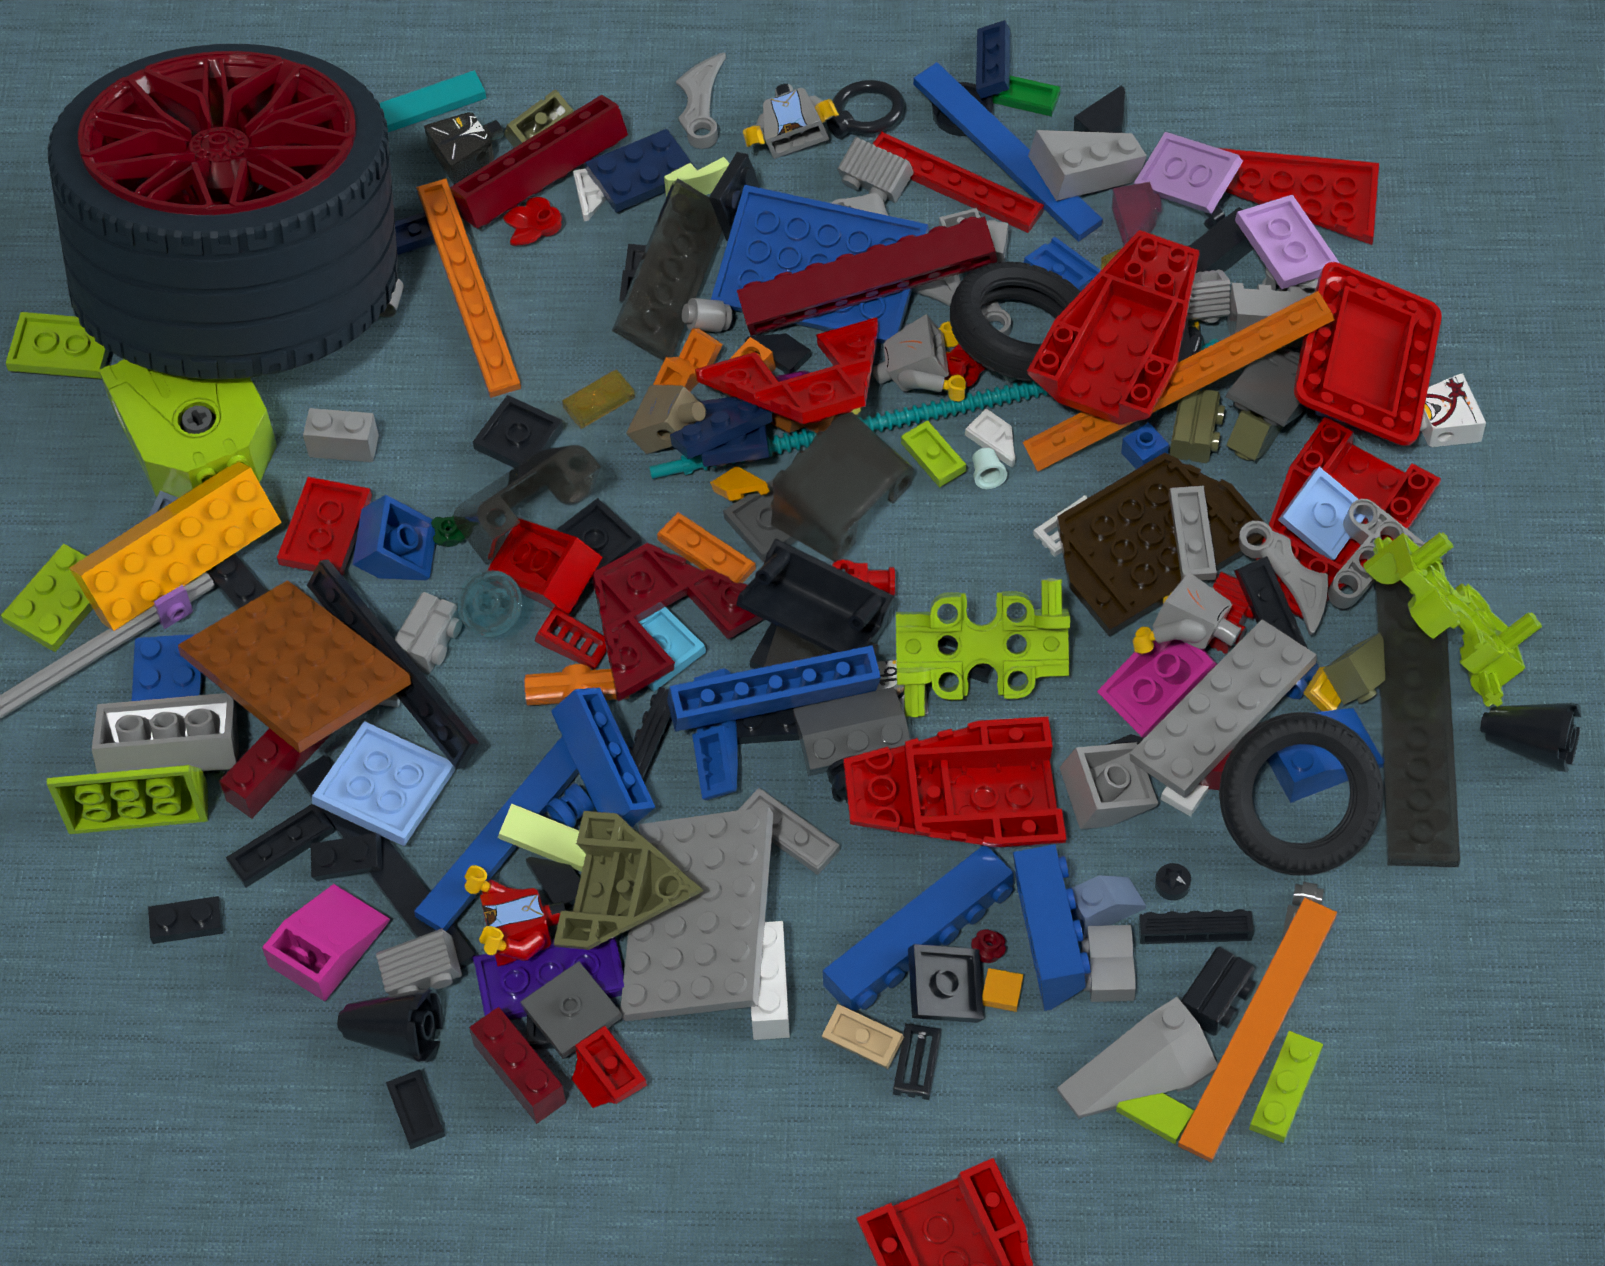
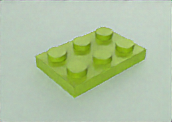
M20 312L5 364L8 371L102 379L99 369L105 367L109 351L104 346L98 344L95 338L85 331V328L80 325L79 318L76 316Z
M63 543L0 615L3 623L56 652L93 609L69 567L87 556Z

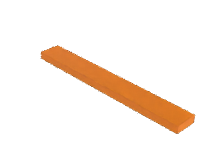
M447 179L416 187L490 398L521 389L518 375Z
M1304 897L1178 1142V1147L1212 1163L1337 917L1336 911Z

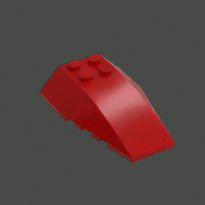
M1049 717L979 720L968 723L966 728L955 731L947 729L938 732L937 736L920 741L916 738L905 741L903 746L889 749L887 746L843 759L850 824L990 847L1066 843L1062 808L1057 809L1050 764L1053 745Z
M994 1158L960 1172L956 1179L894 1206H892V1203H889L856 1218L877 1266H1033L1027 1242L1026 1226Z

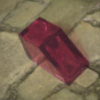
M1150 182L1113 188L1112 211L1123 246L1139 230L1151 233L1156 226L1157 212H1161V200L1158 193H1153Z

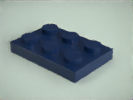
M664 129L585 162V169L593 182L600 188L613 210L619 212L666 192L664 176L689 163L692 164V162L670 132Z
M732 396L699 402L704 405L706 410L705 418H708L713 413L739 404L742 399ZM765 425L702 453L703 466H724L727 463L753 462L761 458H768L769 451Z

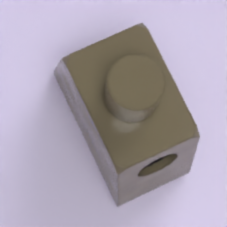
M650 385L626 434L645 454L671 447L670 434L681 430L686 425L702 421L705 418L706 410L704 405L682 385Z

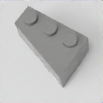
M1036 130L1028 157L1056 201L1134 183L1143 168L1147 155L1132 133Z

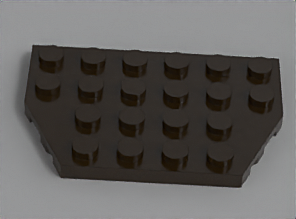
M1164 452L1057 516V528L1069 588L1108 636L1162 605L1163 598L1169 596L1182 581L1169 498L1170 488L1204 486L1216 571L1244 555L1239 547L1241 528L1251 521H1264L1231 483L1223 479L1219 482L1202 474L1201 469L1191 464H1184L1178 458ZM1252 533L1247 537L1248 543L1254 546L1262 544L1264 536L1259 533Z

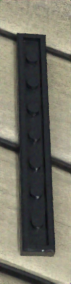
M320 560L307 587L328 612L409 673L411 684L395 695L456 769L465 768L479 745L478 740L330 560Z
M325 755L295 773L298 781L311 798L333 766ZM320 808L341 838L374 833ZM381 836L382 870L368 872L369 876L416 938L436 931L417 919L414 913L416 908L429 894L391 842ZM452 924L446 932L453 938L458 962L462 970L474 962L473 956H475V953Z

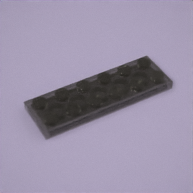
M678 178L670 187L612 329L616 334L662 361L667 357H672L686 324L682 320L683 306L691 298H696L722 233L709 197Z

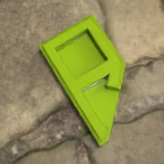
M1164 1093L1121 1101L1116 1106V1112L1175 1145L1194 1113V1110Z

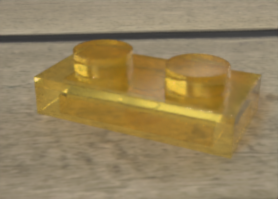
M615 369L562 400L565 411L582 429L634 399L635 394L633 388Z

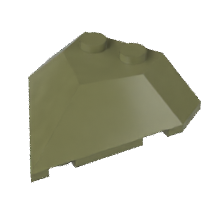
M584 811L576 844L583 850L586 856L573 912L561 911L553 945L563 948L590 950L704 890L628 825L617 813Z

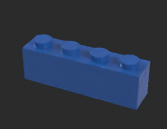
M600 687L575 689L551 710L597 812L617 813L628 825L633 827L651 812L655 805Z

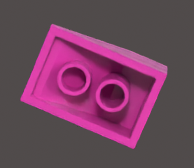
M1176 639L1163 643H1157L1155 640L1153 641V650L1142 654L1134 652L1097 692L1144 738L1218 664L1204 649H1198Z

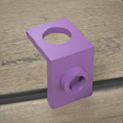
M183 585L154 601L160 619L159 622L164 629L193 612L187 591Z

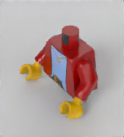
M472 865L468 868L465 874V879L467 880L465 883L466 891L470 894H477L480 890L482 891L480 899L487 926L484 927L479 942L485 944L483 948L488 955H495L498 967L515 960L527 961L537 952L551 945L548 927L558 924L561 911H565L563 901L542 906L537 889H516L506 887L491 879L486 881L487 873L482 867Z

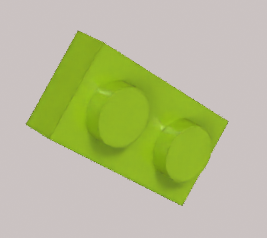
M928 420L901 436V444L939 488L966 472V463Z

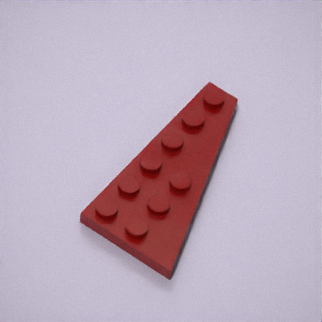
M1219 148L1238 154L1243 160L1225 192L1258 204L1293 195L1313 224L1370 245L1373 244L1379 163Z

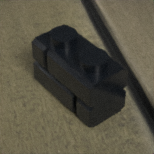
M1220 946L1216 947L1181 1000L1183 1005L1199 1023L1201 1029L1213 1036L1218 1034L1222 1026L1227 1029L1231 1026L1238 1013L1235 1006L1240 999L1247 1001L1256 986V982L1253 981L1255 969L1253 965L1239 957L1236 958L1234 954Z

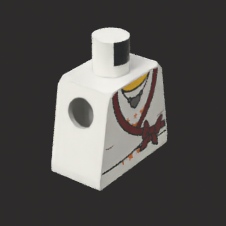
M1463 373L1428 387L1420 431H1422L1427 444L1431 447L1481 442L1486 421Z

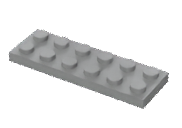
M1261 620L1130 752V761L1185 798L1235 747L1238 741L1316 664L1317 654L1266 621Z

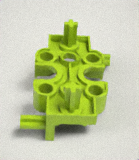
M1439 532L1421 547L1404 533L1400 534L1393 541L1389 537H1386L1384 540L1377 537L1374 540V556L1363 564L1365 571L1381 584H1394L1401 580L1410 588L1409 591L1413 595L1412 599L1408 602L1411 616L1418 626L1432 639L1448 627L1454 629L1458 626L1464 632L1462 635L1464 645L1459 648L1462 657L1459 662L1469 671L1468 675L1471 686L1482 696L1484 704L1487 707H1490L1492 704L1497 707L1503 703L1501 697L1504 696L1501 687L1525 669L1518 645L1539 630L1542 624L1532 612H1528L1508 627L1491 611L1486 600L1469 583L1466 586L1461 583L1454 589L1447 580L1441 565L1443 561L1440 557L1454 547L1445 533Z
M1041 579V609H1033L1032 601L1022 592H997L996 615L992 621L982 625L972 622L967 616L966 593L961 592L939 594L931 602L930 611L896 612L897 685H904V715L911 717L925 716L926 683L931 682L934 692L942 699L962 700L963 696H968V673L977 664H989L996 670L998 675V695H1004V699L1026 697L1033 690L1036 678L1069 676L1068 629L1070 628V615L1068 609H1062V579ZM1016 602L1022 603L1026 607V612L1021 618L1014 619L1008 616L1007 608L1009 605ZM952 604L956 607L957 614L950 620H944L937 613L940 606ZM1014 634L1022 635L1027 642L1024 650L1017 653L1010 651L1006 645L1010 636ZM946 635L953 636L958 642L957 649L950 654H945L938 648V641ZM1014 671H1022L1026 674L1027 679L1023 685L1016 687L1009 684V675ZM943 673H954L958 677L956 685L950 688L943 687L939 683V678Z

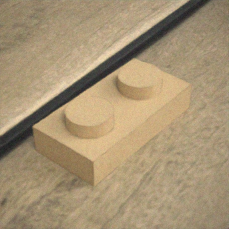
M837 1004L822 1034L824 1040L886 1069H889L904 1038L903 1034Z

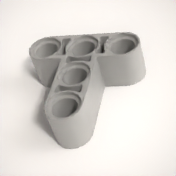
M1368 499L1356 500L1351 504L1344 518L1343 526L1347 534L1361 544V546L1334 577L1328 589L1330 602L1338 608H1349L1359 600L1375 581L1360 565L1359 560H1369L1374 556V540L1377 537L1389 535L1395 539L1404 533L1419 547L1425 543L1374 502ZM1362 514L1366 516L1369 523L1361 524L1354 519L1353 515ZM1338 584H1348L1354 593H1342L1339 590Z

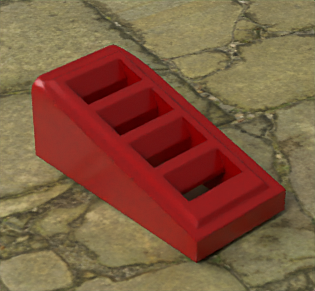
M553 607L534 640L545 648L580 664L587 665L593 670L596 669L607 651L603 635L556 607ZM555 626L562 628L557 637L551 634ZM569 631L573 633V636L567 643L563 641V638ZM582 637L586 640L580 650H578L574 646L578 639ZM593 642L598 647L590 657L585 653Z

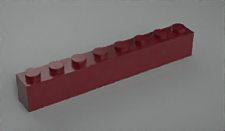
M985 216L981 218L968 217L957 225L950 227L938 226L931 229L927 234L917 237L915 235L904 236L897 243L887 246L878 244L871 246L866 252L854 255L849 253L841 255L833 262L826 264L813 263L808 265L805 270L793 274L792 272H783L766 282L753 281L744 285L742 289L737 290L747 328L750 336L968 272L987 264L996 263L997 256Z

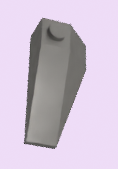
M1175 997L1147 1015L1061 1084L1057 1088V1092L1078 1119L1116 1109V1106L1121 1101L1173 1090L1180 1092L1190 1089L1213 1074L1218 1064L1199 1023L1179 998Z

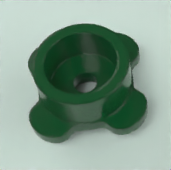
M454 514L452 517H435L431 522L432 528L435 529L434 543L439 546L453 547L463 542L466 538V533L462 530L463 516Z

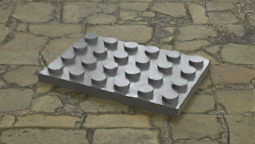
M768 806L639 824L638 833L704 891L628 930L623 979L624 988H622L620 1008L622 1018L625 1021L758 1006L773 826V812Z

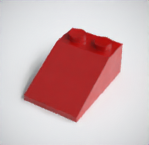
M518 518L485 575L551 609L556 607L569 615L603 557L575 536Z

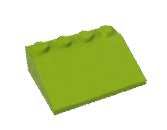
M183 765L47 778L48 789L69 834L208 822V784L202 768Z

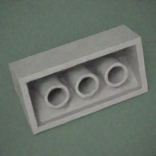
M227 693L97 704L92 741V754L97 773L183 765L202 768V771L231 769L238 762L239 754L236 700Z

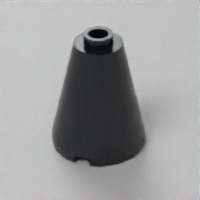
M1575 703L1492 706L1490 712H1484L1482 716L1480 731L1485 733L1486 740L1559 772L1568 773L1567 764L1572 765L1580 735V727H1576L1574 724V716L1581 717V706Z
M419 989L348 1003L340 1011L337 1025L339 1031L342 1032L343 1037L347 1040L417 1062H429L434 1058L440 1041H434L436 1029H442L443 1027L442 1006L439 996L436 993H430L432 990Z

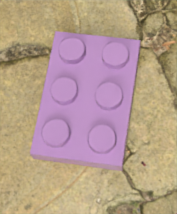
M1165 132L1135 180L1134 185L1140 191L1212 214L1243 160L1238 154Z
M1293 195L1244 209L1236 214V223L1281 289L1318 278L1325 264L1329 262L1339 263Z

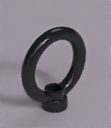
M878 80L854 82L842 88L835 95L832 102L839 115L836 117L832 116L826 122L830 132L838 139L844 137L849 132L856 134L882 132L892 127L901 118L904 111V99L894 86ZM866 92L883 94L892 102V108L886 116L870 122L855 121L850 112L847 110L843 111V106L851 97Z

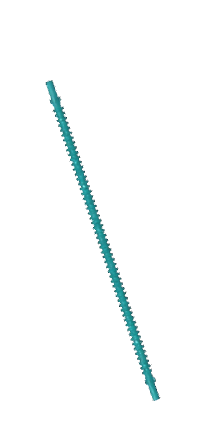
M1217 339L1210 340L1202 345L1201 351L1219 341ZM1022 381L1021 385L1018 386L1017 383H1013L1010 388L1005 384L1001 390L996 386L992 392L987 388L985 393L982 394L979 390L973 396L971 393H967V397L962 401H953L949 398L945 402L941 398L937 404L932 400L928 406L923 402L919 408L916 405H912L910 410L907 407H903L901 412L898 409H894V413L890 414L889 411H885L883 416L876 413L875 417L871 418L870 415H867L864 420L861 417H857L855 422L852 419H848V423L839 422L837 426L820 433L814 431L807 432L806 429H802L800 434L793 431L791 436H788L787 433H784L782 438L775 435L773 440L767 437L769 457L773 455V452L781 455L782 450L790 453L791 448H796L799 451L800 446H805L808 449L810 444H814L817 447L819 442L827 445L828 440H833L836 443L837 438H842L845 441L846 436H851L854 439L858 433L863 437L867 431L872 435L876 429L879 432H883L885 427L888 430H892L894 425L897 428H901L903 423L910 426L913 421L919 424L920 420L929 421L931 417L934 420H938L940 415L943 418H947L949 413L952 416H956L958 411L965 414L967 409L974 412L976 407H979L980 410H983L986 405L989 408H993L995 403L998 406H1002L1004 401L1007 404H1011L1013 399L1016 402H1020L1022 397L1025 400H1029L1031 395L1034 398H1038L1040 393L1047 396L1048 392L1037 382L1030 381L1027 384L1026 381ZM702 454L691 459H687L682 455L680 460L649 466L651 479L682 472H684V475H689L700 468L707 471L709 466H703Z

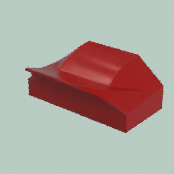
M603 1026L575 1045L577 1063L571 1079L592 1108L606 1103L617 1104L647 1086L646 1079L606 1026Z

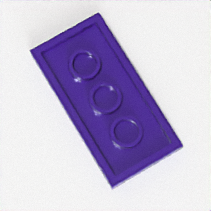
M613 937L590 950L556 947L553 945L554 939H552L551 945L548 948L537 952L529 960H515L499 967L497 966L495 955L482 954L473 956L484 1016L499 1007L509 1020L527 1017V1013L521 1007L520 1001L578 961L609 998L622 996L624 974L616 938Z

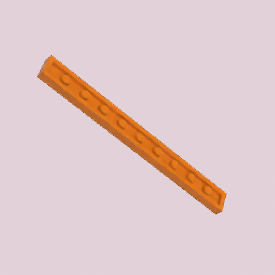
M1319 291L1178 362L1153 412L1334 321L1332 312ZM1082 411L1024 441L1023 444L1038 472L1134 422L1119 425Z

